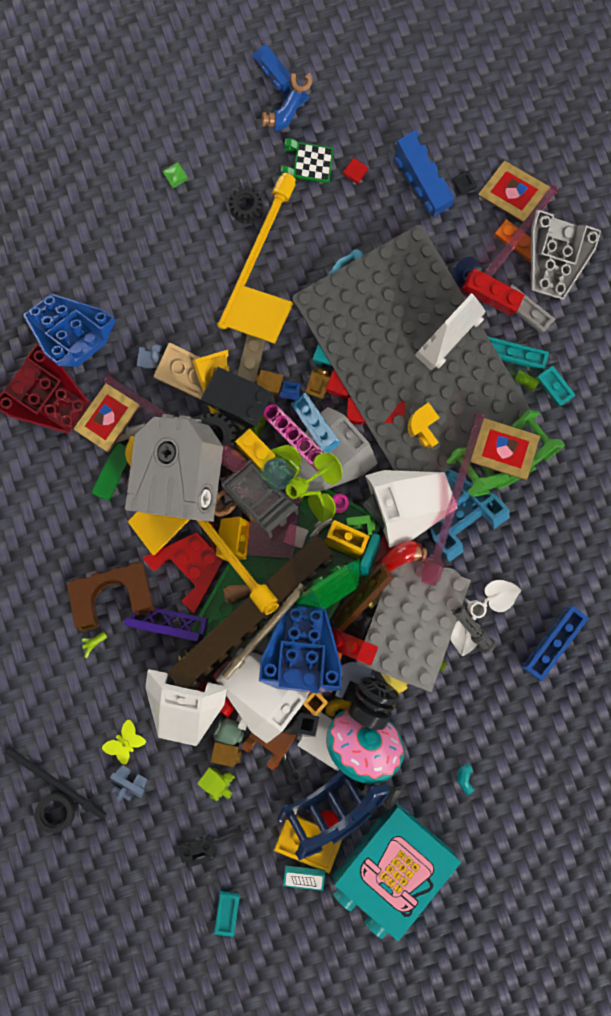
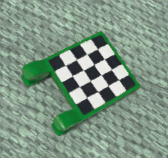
M287 138L284 149L286 151H296L294 169L282 166L280 176L283 173H288L297 179L329 184L334 148L297 142Z

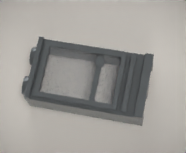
M251 459L242 463L235 473L225 477L221 484L228 497L269 539L273 537L271 531L278 525L283 527L287 523L286 518L292 512L295 515L299 514L298 506Z

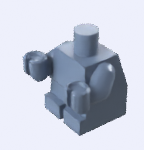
M153 345L152 351L146 350V347H140L136 366L157 368L163 354L159 353L162 346Z

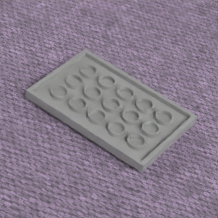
M413 560L412 563H406L391 571L394 579L383 589L365 638L366 642L378 646L372 665L370 666L358 660L356 664L432 692L457 618L453 615V610L455 607L463 604L471 580L418 560Z

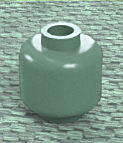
M224 718L222 721L219 720L213 734L217 742L234 746L242 741L244 732L238 728V722Z

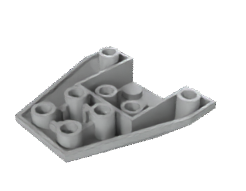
M539 209L536 210L531 227V290L564 300L596 250L601 230L586 225L577 226L554 218V214Z
M329 407L323 410L321 415L341 442L329 453L334 454L339 459L342 465L343 476L337 484L332 485L326 483L320 475L309 482L306 492H322L362 477L378 464L370 443L344 414ZM307 429L305 434L319 447ZM301 456L302 463L299 467L302 470L297 478H305L307 480L316 474L317 471Z

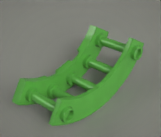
M534 410L525 411L520 416V419L511 425V427L520 430L529 425L533 432L540 436V441L543 443V447L535 452L529 473L536 469L535 465L543 459L548 461L565 446L561 439H549L535 421L541 413ZM475 446L454 450L451 453V457L446 461L448 464L459 463L472 480L473 486L468 490L471 497L489 494V490L495 487L497 490H500L520 479L505 473L495 474L492 469L483 466L480 467L487 477L479 478L468 463V460H471Z

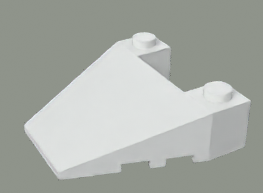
M472 293L415 354L430 370L435 367L439 369L446 361L444 357L473 325L477 327L484 320L482 316L486 311Z

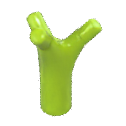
M104 631L93 638L82 639V642H86L82 648H87L84 655L85 658H88L89 653L98 643L108 638Z

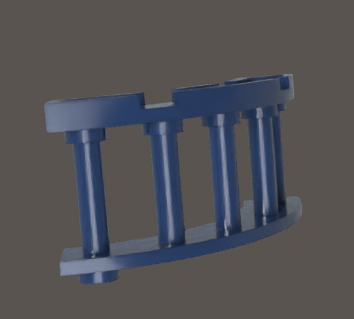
M340 770L329 782L311 795L296 803L287 804L282 807L277 820L279 823L289 820L298 836L300 845L295 853L297 858L302 860L322 851L321 846L330 841L333 844L337 843L362 825L371 816L370 811L375 806L380 807L389 795L391 789L388 784L379 786L365 783L369 790L363 799L352 779ZM344 784L357 803L356 808L349 814L345 812L335 795V792ZM327 798L340 818L339 822L331 828L327 827L316 808V805ZM309 810L321 831L320 834L312 838L306 836L296 817Z

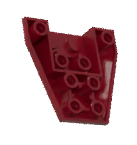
M36 343L26 357V361L6 389L0 394V411L7 416L67 434L71 432L90 405L89 400L63 366H58L47 358L38 343Z

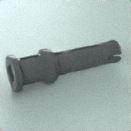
M462 605L455 607L453 615L471 634L473 643L478 644L480 651L484 654L493 651L496 647V642L488 636L486 629L479 627Z

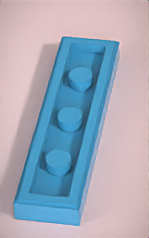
M306 393L291 403V406L323 452L329 453L341 444Z

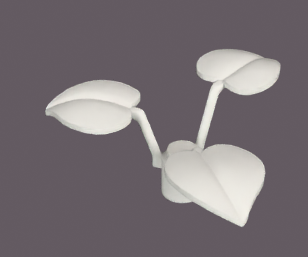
M440 568L442 570L460 576V574L454 569ZM494 580L488 583L484 589L488 598H485L483 603L477 600L469 601L466 598L464 602L468 604L467 610L469 614L476 620V618H481L486 614L488 601L490 608L497 612H504L511 608L521 589L511 582ZM457 621L450 640L459 654L464 656L471 652L477 644L473 643L471 634L460 621Z

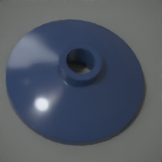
M464 257L454 267L453 279L460 291L472 270L476 268L483 272L480 263L475 258Z

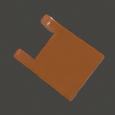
M251 733L241 748L249 753L257 741L274 753L267 766L271 770H276L281 759L297 736L280 733L271 741L265 743L255 734Z

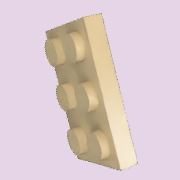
M168 343L153 378L199 400L203 395V390L192 362L200 357L172 343Z

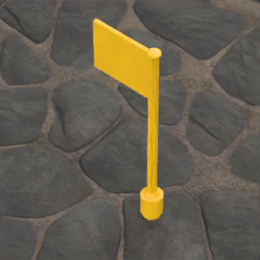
M283 173L276 182L272 191L274 196L273 204L219 323L217 322V326L220 329H227L228 327L273 344L277 341L293 303L246 287L245 284L281 204L289 201L295 188L296 179L288 173Z
M136 512L128 523L151 554L156 555L190 519ZM196 520L251 589L250 598L258 609L266 615L274 612L279 606L277 603L278 599L266 584L260 585L254 580L208 521Z

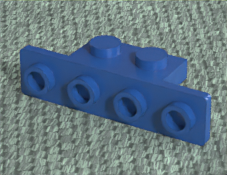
M264 44L252 56L261 67L264 75L269 77L274 87L280 90L285 98H287L289 92L293 90L289 82L290 73L267 44ZM305 91L301 92L302 97L298 108L309 100V96Z

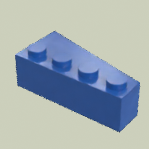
M414 130L397 141L394 163L398 169L401 168L407 183H411L415 195L423 201L425 210L435 217L452 207L455 198L444 178L438 177V167L434 161H429L428 149L425 144L421 146L417 139L420 135L417 130Z

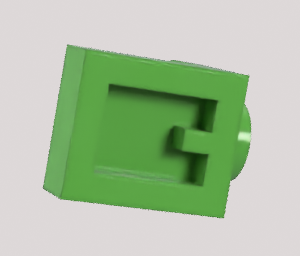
M370 515L346 518V525L353 529L360 530L366 525L367 535L372 536V531H375L374 520H370Z

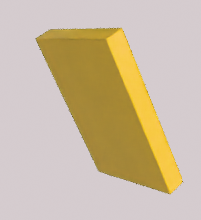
M299 815L296 816L307 837L312 838L321 833L316 822ZM285 820L274 851L319 870H325L326 873L330 874L343 839L335 844L330 841L321 846L322 851L299 860L295 853L300 845V840L289 820Z

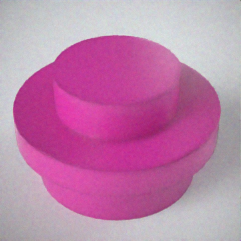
M336 494L332 497L336 505V513H343L348 509L349 500L345 495Z

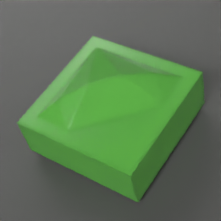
M178 162L162 171L172 188L188 180L186 173Z

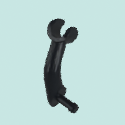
M286 752L281 759V764L287 775L286 783L292 786L294 782L290 779V776L294 777L297 781L300 776L297 772H293L288 760V753Z

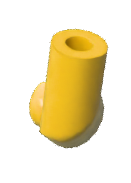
M334 699L325 706V714L333 717L337 710L348 709L351 701Z

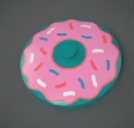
M345 709L335 716L328 727L326 745L329 755L335 765L348 777L362 783L377 784L390 779L400 768L404 758V746L399 732L390 721L383 730L371 729L355 721L350 716L348 709Z

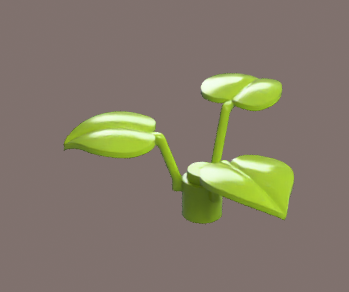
M283 445L272 449L271 451L276 455L277 463L288 475L294 476L286 486L287 495L292 499L309 495L308 504L317 519L322 523L332 519L336 512V505L332 497L326 493L321 494L320 491H306L308 490L309 482L320 475L326 483L337 484L343 476L342 465L339 459L332 453H320L314 459V466L319 472L306 480L305 478H297L302 470L299 467L302 463V458L293 446Z

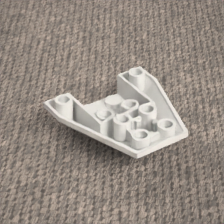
M383 470L365 476L371 494H375L385 524L384 533L389 548L396 547L402 542L412 541L457 509L445 472Z
M240 648L235 655H239L243 648ZM251 652L245 659V664L240 669H237L228 680L222 674L230 666L231 661L216 681L219 685L228 687L226 696L249 730L265 743H268L284 730L307 699L309 692L281 690L259 682L260 662L263 655Z
M148 669L145 688L158 738L197 746L224 706L228 687L208 682L205 692L169 685L167 684V673Z

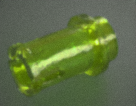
M521 369L514 379L528 387L529 391L530 389L534 391L540 382L537 380V377L534 378Z

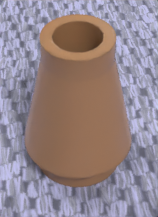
M247 584L227 585V588H223L227 604H234L251 594V589Z

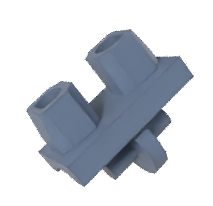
M123 765L116 773H112L110 777L111 782L122 787L120 789L115 786L112 791L118 794L116 801L120 802L123 798L130 801L132 795L127 793V791L141 798L144 794L143 789L147 779L137 775L133 783L129 782L126 779L131 770Z

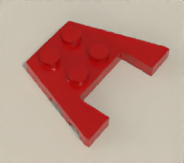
M194 533L160 549L156 555L149 554L142 558L153 571L160 568L170 558L196 587L181 601L192 613L197 611L200 602L224 561L216 556V552L198 533Z

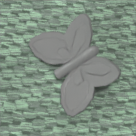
M328 519L323 523L321 521L317 522L314 525L316 529L309 538L319 536L323 529L332 524L333 519Z

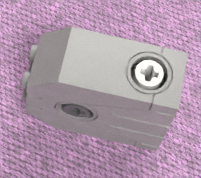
M162 414V418L153 417L138 431L134 437L127 491L129 494H127L125 510L213 522L223 445L210 426L202 424L200 419Z

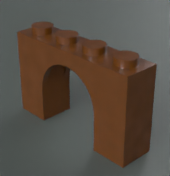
M132 562L127 567H114L109 572H96L91 577H79L67 583L75 628L81 632L99 627L95 606L96 598L101 590L113 584L123 585L128 589L132 611L137 616L156 611L145 565L142 562Z

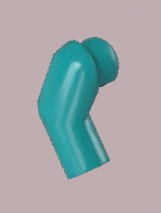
M464 764L459 768L456 778L466 795L474 791L469 782L470 775L473 772L469 764Z

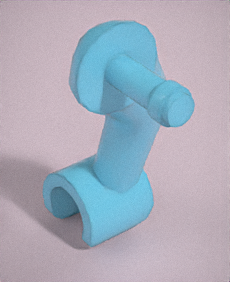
M353 250L351 254L339 259L329 272V275L342 268L348 262L364 256L363 253L359 250Z

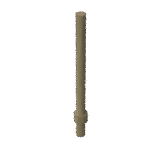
M302 583L298 585L239 655H235L231 660L230 666L222 674L225 679L228 680L237 669H240L245 664V659L307 589Z

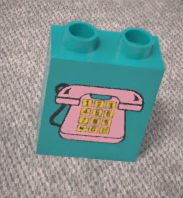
M395 802L393 809H387L333 875L334 885L337 887L333 896L347 910L352 911L357 905L369 916L364 923L377 937L383 939L389 933L399 941L461 864V861L454 851L401 805Z

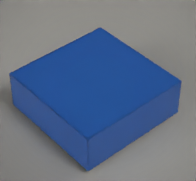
M283 381L280 397L298 400L301 384Z

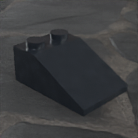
M217 367L200 401L245 428L250 429L257 426L272 393L252 381Z

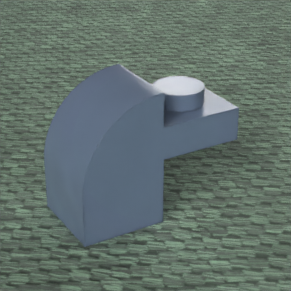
M354 661L342 664L341 690H336L334 695L343 698L350 681L360 684L361 679L369 677L372 670L358 665Z

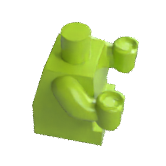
M209 767L197 784L210 793L209 797L215 801H218L219 797L222 796L229 799L233 794L228 789L231 785L229 782H232L235 776L230 772L223 775L218 769Z

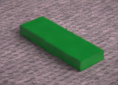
M116 442L91 492L92 494L110 502L128 465L125 456L126 446Z

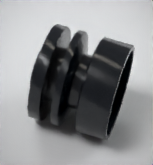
M364 677L360 681L359 687L356 690V696L353 697L348 712L361 725L375 730H383L387 727L391 718V711L395 709L400 695L388 683L376 678Z

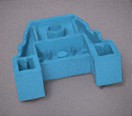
M451 469L445 471V475L457 509L429 528L436 549L448 563L464 552L462 542L456 537V534L483 516L495 529L510 518L509 508L497 495L491 492L486 495L471 497L468 490L473 486L472 482Z

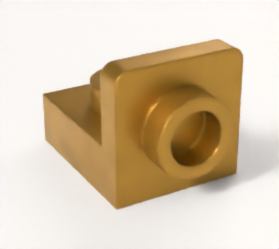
M321 367L315 368L311 373L305 393L323 399L331 377L329 371Z

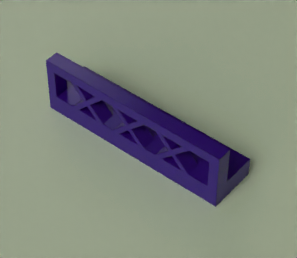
M155 608L156 611L152 614L147 613L148 617L142 621L136 620L137 615L132 611L131 618H125L124 622L125 626L201 642L205 636L208 619ZM158 613H163L166 621L159 625L153 617ZM176 617H181L184 625L180 628H175L171 622ZM194 621H201L200 633L193 632L190 624Z

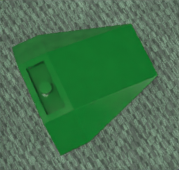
M355 558L345 563L344 567L338 565L330 570V576L324 579L321 576L313 581V587L307 591L305 590L295 601V604L327 609L356 590L360 576L361 558L358 560Z

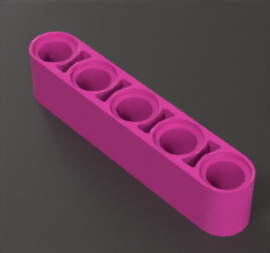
M271 404L267 406L263 412L265 419L319 472L314 466V459L323 451L277 405Z

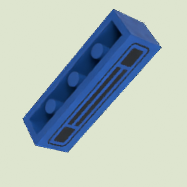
M567 606L521 668L536 680L543 681L589 618L574 606Z

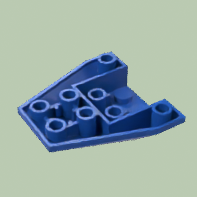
M52 293L23 314L45 356L58 366L78 367L106 345L115 323V318L103 309Z
M292 605L279 620L262 656L259 682L276 689L310 693L341 690L342 666L326 609Z

